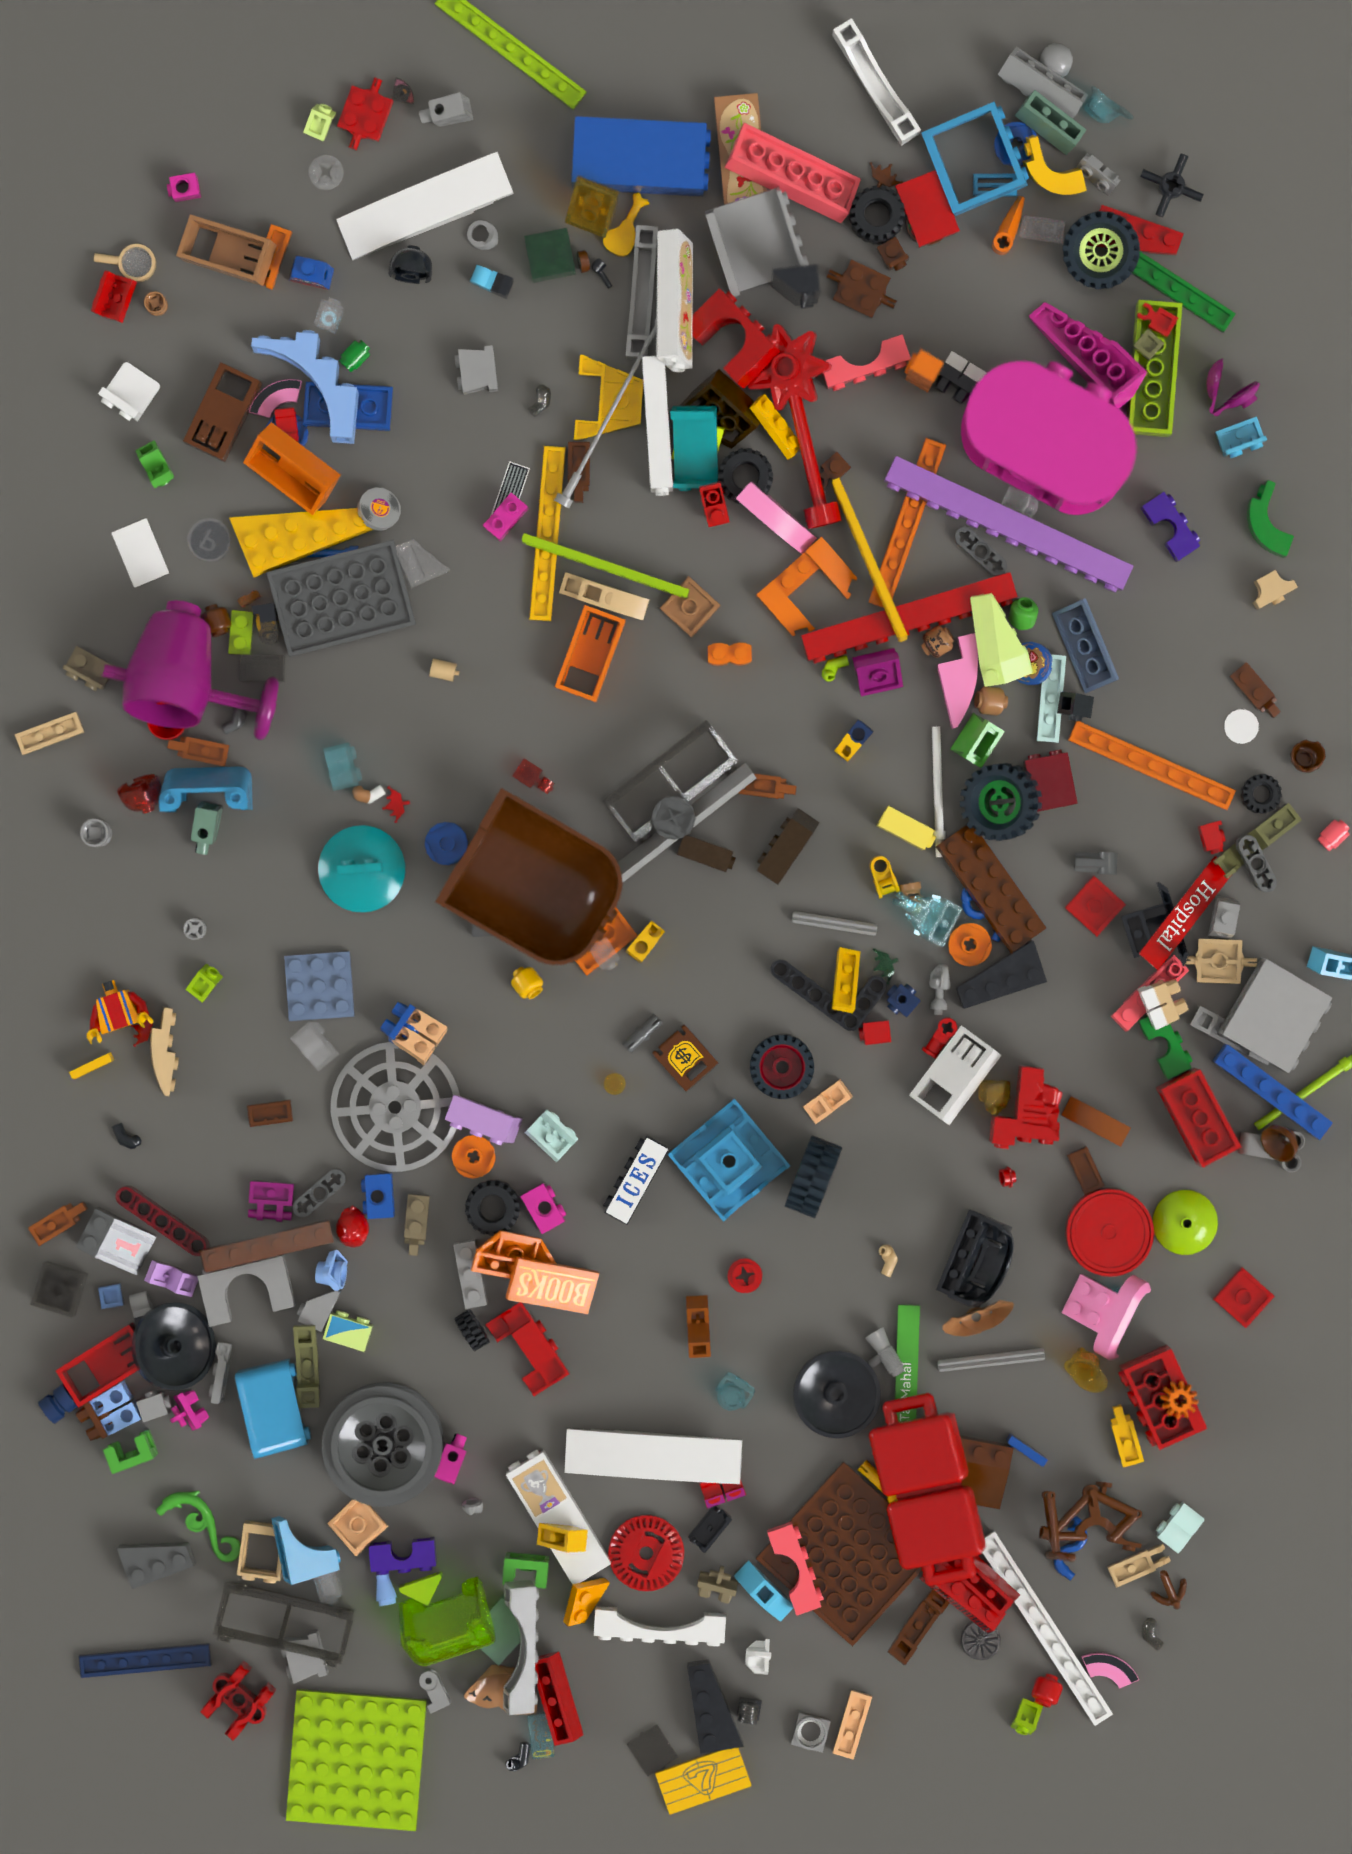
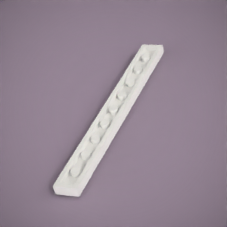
M992 1531L984 1536L986 1542V1549L983 1552L984 1556L994 1571L1020 1594L1019 1598L1015 1601L1017 1607L1093 1724L1096 1726L1113 1715L996 1532Z

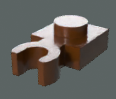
M838 452L821 465V468L824 470L823 473H820V477L824 480L823 489L827 487L830 478L832 480L841 478L851 469V466Z

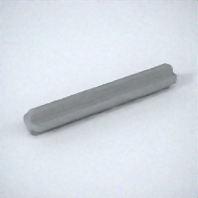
M797 911L792 914V922L797 924L873 936L877 934L878 926L872 923Z

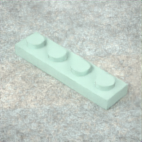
M1052 655L1051 674L1041 683L1036 741L1059 743L1061 714H1058L1057 711L1060 692H1063L1066 656Z

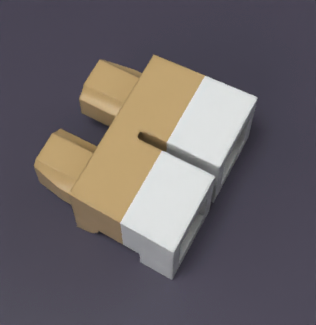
M1161 979L1155 984L1137 988L1151 1025L1155 1030L1179 1020V1015L1188 1010L1184 998L1174 1002L1171 998V995L1181 991L1175 979L1166 982Z

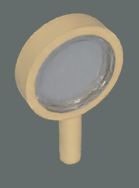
M142 244L127 246L123 249L120 256L98 253L94 255V262L119 265L121 273L126 278L136 282H143L149 279L156 269V258L153 252Z

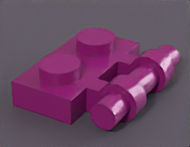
M250 1181L249 1203H257V1210L249 1209L248 1218H256L257 1221H263L264 1219H274L276 1222H283V1220L292 1221V1212H284V1206H293L294 1184ZM264 1205H277L276 1211L264 1210Z

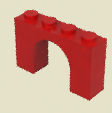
M719 288L692 315V336L703 346L726 325L739 324L744 327L746 339L743 348L723 368L744 389L781 351L776 347L778 342L770 334L765 336L762 332L765 328L757 320L752 322L748 318L751 315L743 305L739 308L735 304L737 299L729 291L725 294Z

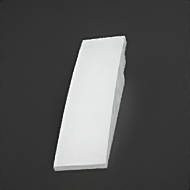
M495 152L411 186L336 220L352 260H355L474 213L473 211L493 204L494 201L514 193L498 152Z
M569 1428L566 1433L565 1473L740 1484L742 1440L624 1430L610 1431Z

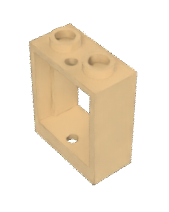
M246 1520L243 1525L237 1575L242 1576L243 1580L253 1581L255 1578H261L265 1583L274 1584L276 1581L281 1580L283 1574L279 1555L276 1571L245 1567L249 1534L275 1536L273 1524Z

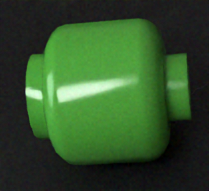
M1027 597L1014 600L1008 615L1009 623L1018 630L1032 628L1038 616L1039 608L1037 604Z

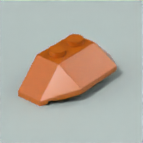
M500 1230L476 1249L470 1270L510 1279L516 1257L550 1263L556 1262L541 1238Z

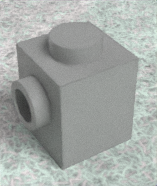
M157 1389L145 1393V1398L139 1399L136 1402L143 1422L170 1413L169 1408H172L169 1396H165L164 1391L158 1393Z

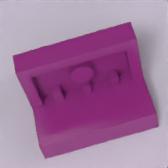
M895 648L852 657L861 696L903 687L899 656Z

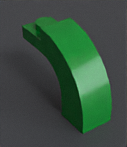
M1267 480L1264 485L1260 484L1256 496L1259 497V500L1255 498L1249 500L1247 522L1253 538L1263 549L1271 554L1285 558L1294 536L1276 529L1268 518V504L1276 483Z

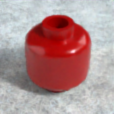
M1046 1673L1045 1677L1039 1676L1036 1678L1031 1693L1035 1703L1048 1708L1058 1703L1063 1689L1062 1684L1057 1682L1058 1677Z

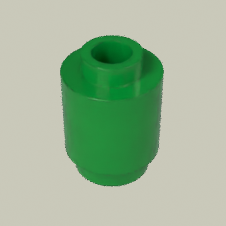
M354 340L341 354L342 357L339 362L350 372L354 369L357 370L370 356L368 353L370 348L362 340L359 342Z

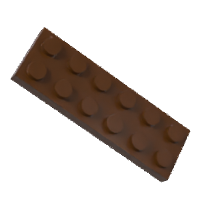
M965 825L937 845L936 848L1009 952L1013 953L1045 930L1046 926L983 837L974 833L976 831L975 828L970 829Z

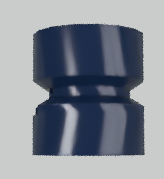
M63 1383L53 1390V1395L48 1394L38 1402L43 1413L54 1424L65 1417V1412L70 1413L78 1407Z

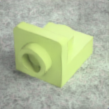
M316 104L310 112L303 133L324 141L331 122L336 116V112L332 111V108L326 104Z

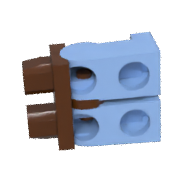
M125 1380L83 1405L84 1407L76 1412V1416L81 1423L91 1418L94 1424L93 1427L86 1430L90 1441L100 1437L104 1439L142 1419L136 1400L114 1410L133 1398Z

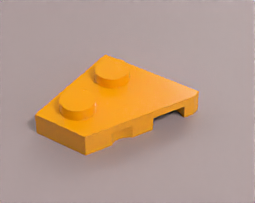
M606 1578L573 1584L563 1622L567 1626L585 1623L610 1582Z

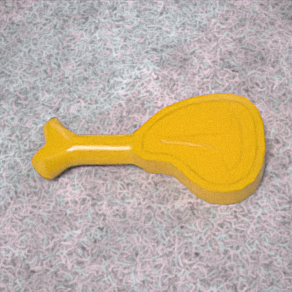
M639 192L632 195L633 205L620 226L609 230L603 237L604 247L614 255L626 257L634 248L636 235L634 227L635 218L643 206L649 205L648 199L642 198Z

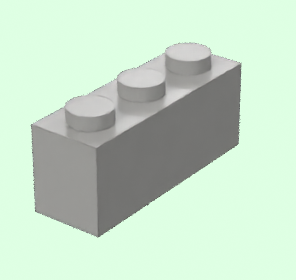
M476 1239L454 1243L465 1309L487 1305L488 1300L483 1274L470 1270L476 1249L478 1248Z

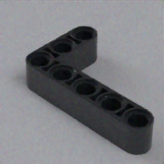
M784 960L774 961L770 970L776 979L848 1031H854L862 1024L887 988L886 981L883 978L873 976L868 979L857 994L855 1011L853 1013L838 1011L836 1014H830L827 1011V1006L833 1001V995ZM778 963L785 964L787 968L786 973L782 976L777 975L774 971V967ZM796 976H801L804 979V985L799 989L792 986V979ZM873 980H880L882 982V989L879 992L871 990L870 984ZM813 989L820 990L822 994L819 1001H812L809 997L810 991ZM862 997H866L870 1002L869 1007L865 1010H861L857 1005L858 1000ZM848 1015L856 1017L857 1022L855 1026L847 1027L844 1021Z

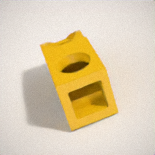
M651 920L625 952L641 964L665 930Z

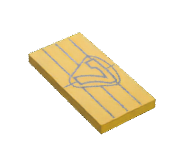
M739 1748L715 1751L655 1772L669 1815L752 1786Z

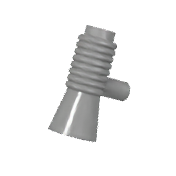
M884 1327L865 1338L878 1353L868 1361L871 1367H875L882 1362L888 1374H892L893 1378L904 1372V1365L899 1356H897L896 1351H894L893 1346H890Z

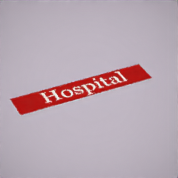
M1216 856L1212 858L1139 954L1157 970L1161 968L1229 880V878L1226 879L1224 877L1225 872L1218 864H1214L1213 861L1217 859Z

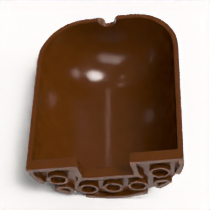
M501 788L480 823L474 838L460 862L455 866L435 902L541 963L564 965L583 957L592 948L596 940L602 941L607 932L603 928L607 921L612 923L618 913L614 909L622 892V874L616 859L606 848Z

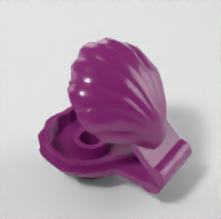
M1223 358L1213 364L1207 376V393L1213 401L1209 411L1214 416H1219L1225 409L1235 408L1240 405L1244 409L1258 399L1255 393L1260 386V382L1254 381L1236 392L1223 403L1224 405L1214 411L1224 365Z

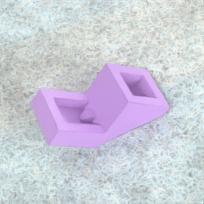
M152 1260L144 1281L165 1287L174 1293L192 1297L198 1277L171 1265Z

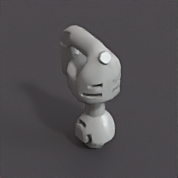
M946 964L937 965L930 974L929 987L935 989V998L930 1004V1009H934V1015H942L943 1010H947V1003L943 999L944 990L950 989L951 983Z

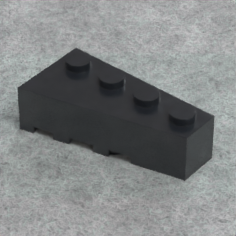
M1034 940L1026 943L1015 952L1010 953L956 987L962 1008L966 1009L1046 983L1047 980Z
M709 1659L687 1662L700 1753L744 1747L743 1740Z

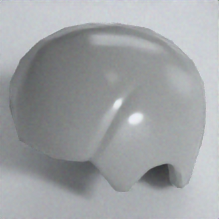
M1052 43L1044 48L1039 62L1061 77H1064L1071 69L1073 56L1070 49L1063 44Z

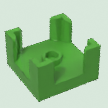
M150 1429L141 1432L140 1436L135 1437L134 1440L138 1450H132L124 1455L119 1441L111 1443L107 1448L103 1449L112 1474L152 1460L157 1456L158 1450Z
M506 1552L502 1585H505V1582L514 1581L515 1571L518 1568L521 1571L537 1570L535 1586L546 1589L550 1556Z

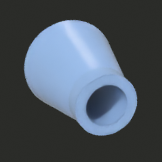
M389 1574L377 1575L376 1602H379V1607L395 1604L397 1595Z

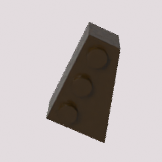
M798 808L792 818L787 817L780 828L783 831L780 836L775 834L769 843V846L772 848L768 854L766 852L762 853L757 861L760 866L756 871L779 885L820 822Z

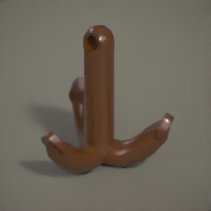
M1162 1570L1160 1571V1578L1168 1598L1154 1591L1150 1594L1160 1604L1172 1605L1174 1609L1178 1610L1181 1607L1180 1601L1185 1596L1186 1579H1181L1179 1590L1176 1594L1167 1571Z

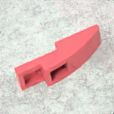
M1173 955L1138 988L1155 984L1161 979L1164 982L1174 979L1178 982L1189 969L1186 966H1182V962ZM1137 989L1111 1015L1125 1032L1146 1013Z

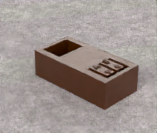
M220 362L183 442L226 462L262 383ZM225 371L251 383L243 402L217 390ZM202 420L204 422L196 436V439L203 443L206 442L213 426H215V429L208 442V445L216 449L225 431L227 432V435L218 453L192 441Z

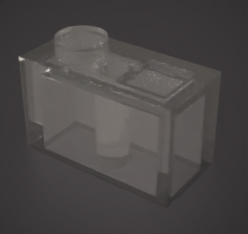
M309 1021L290 1039L311 1064L320 1071L340 1053L323 1035L325 1030L318 1022L313 1023Z

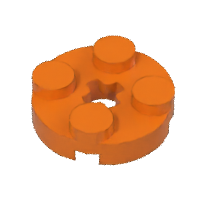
M975 923L961 924L952 931L948 939V950L957 963L970 967L978 965L988 958L992 949V943L985 928ZM972 938L974 940L973 944L976 947L967 951L964 941H969Z
M474 1135L465 1136L456 1143L452 1151V1161L458 1173L471 1179L482 1177L489 1173L496 1159L493 1145L483 1136L482 1138ZM475 1150L478 1152L477 1155L480 1159L472 1163L468 1153H473Z

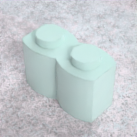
M1184 1502L1180 1505L1176 1503L1169 1512L1171 1517L1167 1522L1163 1520L1156 1529L1158 1532L1156 1537L1177 1553L1184 1548L1205 1520Z

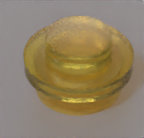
M618 1073L609 1074L604 1080L605 1090L612 1095L620 1094L625 1089V1079Z

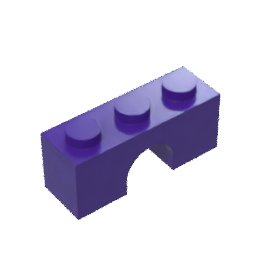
M1163 492L1140 509L1152 526L1160 521H1167L1172 524L1174 536L1164 545L1177 562L1200 547L1198 543L1200 538L1194 530L1190 531L1186 525L1188 520L1182 512L1178 513L1174 507L1176 502L1173 497Z
M435 1537L413 1539L412 1553L407 1557H399L393 1552L392 1541L374 1542L368 1546L371 1572H376V1575L389 1574L390 1570H398V1573L411 1572L412 1568H419L420 1571L433 1570L432 1567L437 1565Z

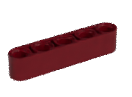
M124 1186L117 1191L116 1201L119 1205L191 1255L200 1256V1252L193 1248L195 1240H200L203 1243V1249L209 1248V1242L205 1236L136 1188ZM124 1190L131 1192L132 1199L130 1202L122 1199L121 1194ZM141 1203L149 1205L150 1211L148 1214L140 1212L139 1206ZM159 1215H164L168 1219L165 1227L158 1224L157 1218ZM180 1227L185 1230L186 1236L184 1239L176 1237V1228Z

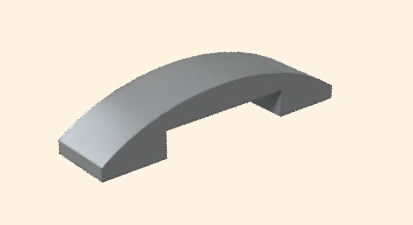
M1199 1006L1190 1023L1192 1027L1266 1065L1269 1064L1267 1060L1219 1034L1218 1031L1225 1019Z

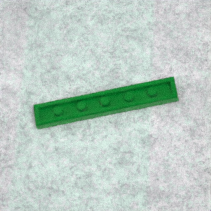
M1140 252L1138 263L1132 272L1133 275L1176 303H1183L1182 307L1224 333L1236 313Z

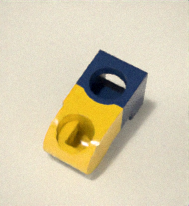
M858 719L834 752L848 762L874 731Z

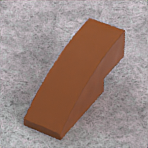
M1070 1096L1061 1113V1116L1120 1147L1131 1127Z

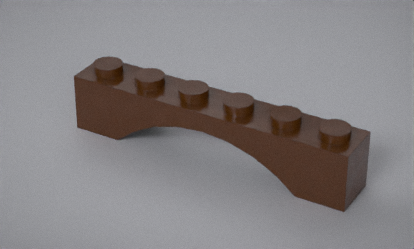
M323 1220L261 1237L201 1249L199 1252L203 1270L207 1273L333 1243L334 1240L329 1221Z

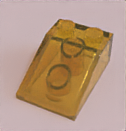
M578 176L565 223L606 238L617 210L619 191Z

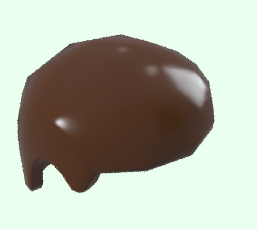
M1307 739L1294 745L1290 753L1293 766L1298 771L1304 773H1311L1319 769L1326 758L1325 749L1318 741H1308Z

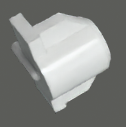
M770 1639L755 1641L746 1649L745 1664L754 1674L768 1675L769 1660L771 1659V1652H769Z

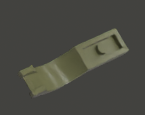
M1287 803L1249 832L1248 835L1255 837L1261 850H1263L1302 819L1293 807ZM1245 839V844L1242 846V848L1244 847L1248 849L1250 854L1256 853L1257 851L1253 852L1249 848V844L1251 843V841H1247ZM1236 843L1213 861L1215 865L1218 864L1225 872L1224 877L1226 879L1244 864L1236 848Z

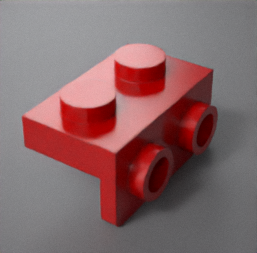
M105 270L103 277L100 279L96 297L92 302L91 312L123 323L137 282Z

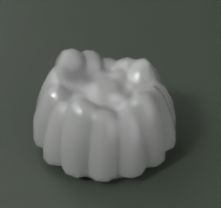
M471 1498L465 1500L462 1503V1507L465 1513L473 1515V1513L482 1512L483 1502L478 1498Z

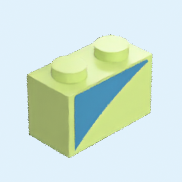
M336 1310V1313L332 1312L329 1316L323 1339L365 1352L373 1325L369 1324L370 1320L363 1317L353 1319L348 1317L349 1313Z

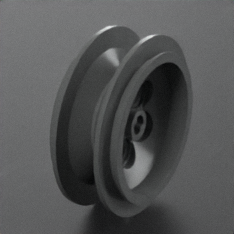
M387 1382L373 1383L360 1387L342 1399L330 1415L322 1437L323 1461L335 1485L347 1496L360 1503L380 1507L398 1505L420 1494L434 1478L444 1450L443 1428L432 1405L413 1389ZM389 1416L393 1424L386 1427L382 1425L381 1418ZM362 1425H370L372 1433L370 1435L363 1434L361 1432ZM405 1429L410 1433V1438L402 1440L398 1436V1432ZM381 1439L387 1441V1448L380 1447ZM366 1446L370 1454L363 1457L358 1453V1448ZM403 1451L406 1453L407 1459L403 1462L398 1461L395 1453ZM382 1459L387 1463V1468L380 1470L376 1467L375 1462Z

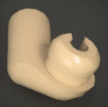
M882 1245L879 1248V1254L882 1256L885 1264L881 1274L891 1277L898 1257L890 1245Z

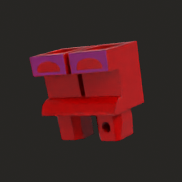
M741 1479L740 1484L722 1483L727 1501L746 1496ZM700 1482L707 1509L725 1503L720 1483Z

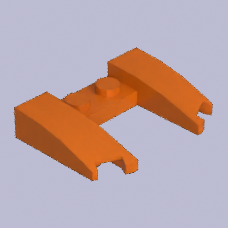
M820 537L798 559L756 595L792 636H795L794 631L807 628L808 632L815 629L788 596L818 569L825 574L847 600L851 596V593L847 591L852 579L857 581L854 573L823 537Z

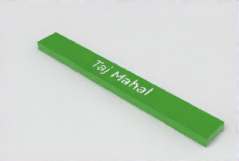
M898 1304L896 1354L904 1365V1372L895 1377V1399L917 1395L920 1305ZM916 1409L897 1412L899 1422L916 1419Z

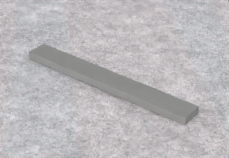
M746 763L692 804L696 816L694 827L756 779V776ZM656 832L617 862L622 874V883L678 839H666Z

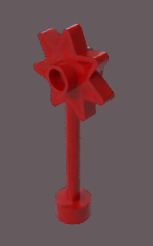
M775 324L772 337L778 342L776 347L781 353L747 386L752 390L771 389L773 404L776 410H783L789 402L814 506L804 509L807 527L812 529L842 521L838 502H826L802 398L809 402L817 401L818 397L812 378L831 370L832 365L827 361L812 356L817 338L815 332L808 331L793 340L782 325Z

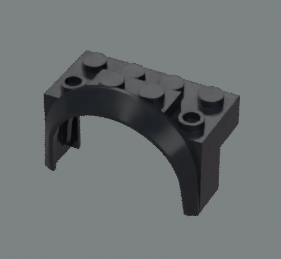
M969 1209L936 1290L967 1306L979 1308L981 1304L990 1300L1002 1285L1012 1261L1014 1251L1012 1227ZM988 1239H992V1240H994V1241H996V1242H999V1243L1002 1244V1246L999 1245V1244H996V1243H994V1242H992V1241H989ZM983 1244L981 1253H980L979 1258H978V1260H977V1263H976V1265H975V1267H974L972 1273L970 1274V1271H971L972 1266H973V1264H974V1261H975V1259H976V1257H977V1254H978V1252H979V1249H980L981 1245ZM971 1281H974V1282H976V1283H978V1284H981V1285H983V1286H985V1287L982 1288V1287H980V1286H977V1285L971 1283Z

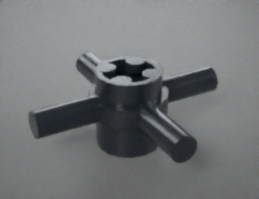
M1180 154L1173 172L1159 176L1143 169L1141 173V178L1159 185V191L1163 196L1156 211V215L1159 217H1164L1170 200L1178 198L1181 194L1199 202L1203 198V193L1185 186V180L1181 176L1188 156L1185 154ZM1168 180L1178 184V187L1174 188L1173 192L1168 190L1169 184L1166 183Z

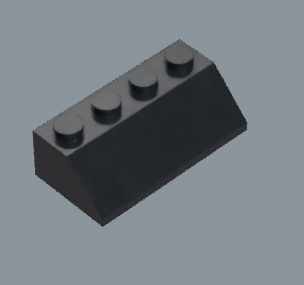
M817 264L773 269L772 288L795 306H801V309L814 307L813 304H817L820 294Z

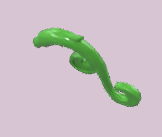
M199 1490L176 1492L162 1500L163 1503L156 1509L160 1516L168 1509L172 1510L174 1507L182 1508L181 1504H190L196 1507L202 1514L203 1519L201 1521L196 1519L198 1512L190 1513L186 1517L185 1523L187 1528L193 1532H201L207 1527L212 1549L221 1561L232 1562L239 1557L241 1543L235 1537L226 1536L221 1539V1543H229L232 1550L230 1553L224 1554L219 1550L215 1520L208 1505L197 1496L200 1493Z

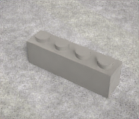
M1018 47L1012 51L998 73L1004 82L1014 85L1025 96H1029L1036 90L1072 119H1074L1089 96Z

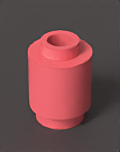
M1334 819L1320 833V837L1317 840L1330 852L1333 848L1336 849L1350 835L1348 833L1350 828L1341 819L1339 821Z

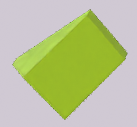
M439 1571L401 1584L399 1591L428 1606L442 1578V1572Z

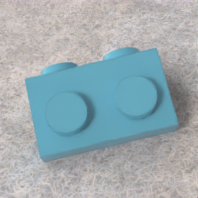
M1257 417L1215 432L1223 456L1230 455V458L1242 455V450L1250 448L1251 451L1263 447V442L1267 440L1266 436L1263 435Z

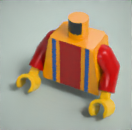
M114 980L103 983L102 986L106 996L96 999V1004L93 1006L90 1017V1031H88L86 1037L90 1044H92L94 1037H97V1041L100 1043L102 1042V1037L99 1034L100 1031L101 1034H106L136 1023L145 1028V1020L152 1024L153 1019L149 1016L146 1002L135 992H130L129 989L118 992Z

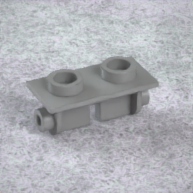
M1087 153L1076 168L1082 169L1083 177L1087 178L1100 191L1109 196L1120 183L1119 176L1108 167L1103 172L1099 170L1103 163L1094 155L1090 156Z

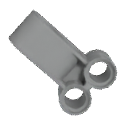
M1292 1130L1299 1137L1298 1150H1300L1305 1144V1138L1300 1132ZM1241 1131L1239 1141L1241 1148L1238 1149V1153L1274 1159L1264 1150L1260 1134ZM1284 1135L1283 1138L1286 1141H1289L1288 1138ZM1296 1154L1294 1156L1296 1163L1292 1168H1287L1285 1162L1279 1161L1285 1171L1295 1172L1301 1166V1159Z

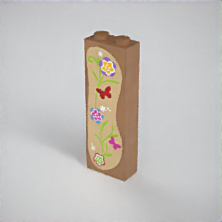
M758 93L714 97L723 202L725 205L767 191L766 187L724 168L741 126L746 123L761 130Z

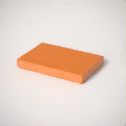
M616 907L614 910L618 911L612 923L607 921L603 928L607 932L602 941L596 940L592 948L583 957L576 960V963L586 976L638 936Z

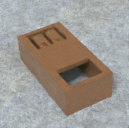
M190 214L176 256L184 262L263 286L277 245L270 239ZM199 228L218 233L209 261L190 256ZM252 244L261 247L262 250L249 247V245ZM245 257L256 259L258 262L247 260ZM241 269L254 272V274L251 275L241 272Z

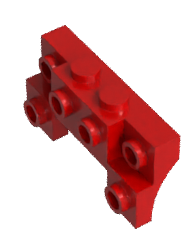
M518 1302L485 1324L497 1343L510 1334L518 1343L534 1367L533 1371L522 1378L533 1396H536L570 1374L556 1351L559 1349L552 1338H547L544 1333L547 1330L540 1320L536 1322L522 1302Z

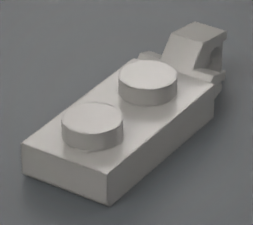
M218 1342L215 1353L218 1356V1363H215L213 1367L215 1381L209 1389V1397H212L211 1403L220 1404L224 1402L233 1344Z

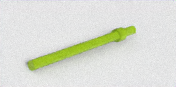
M1352 1055L1339 1060V1064L1295 1095L1303 1100L1341 1072H1347L1352 1068ZM1275 1108L1256 1121L1254 1125L1260 1130L1283 1113Z

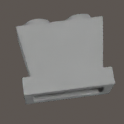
M493 345L484 346V350L458 349V355H455L456 368H460L461 377H457L458 390H463L464 395L489 388L490 392H497L498 383Z
M318 1629L310 1631L308 1636L284 1638L283 1645H280L283 1658L287 1657L288 1666H286L288 1678H292L293 1684L317 1673L319 1677L328 1675L329 1669Z

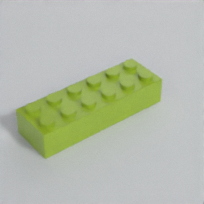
M1138 300L1136 303L1133 345L1147 329L1164 343L1149 361L1134 347L1132 348V357L1147 371L1136 393L1128 401L1127 419L1136 435L1170 437L1172 435L1183 303ZM1144 303L1150 304L1155 312L1161 307L1178 317L1167 338L1148 328L1151 321H1142L1137 318L1138 313L1142 315L1148 314V310L1142 307Z

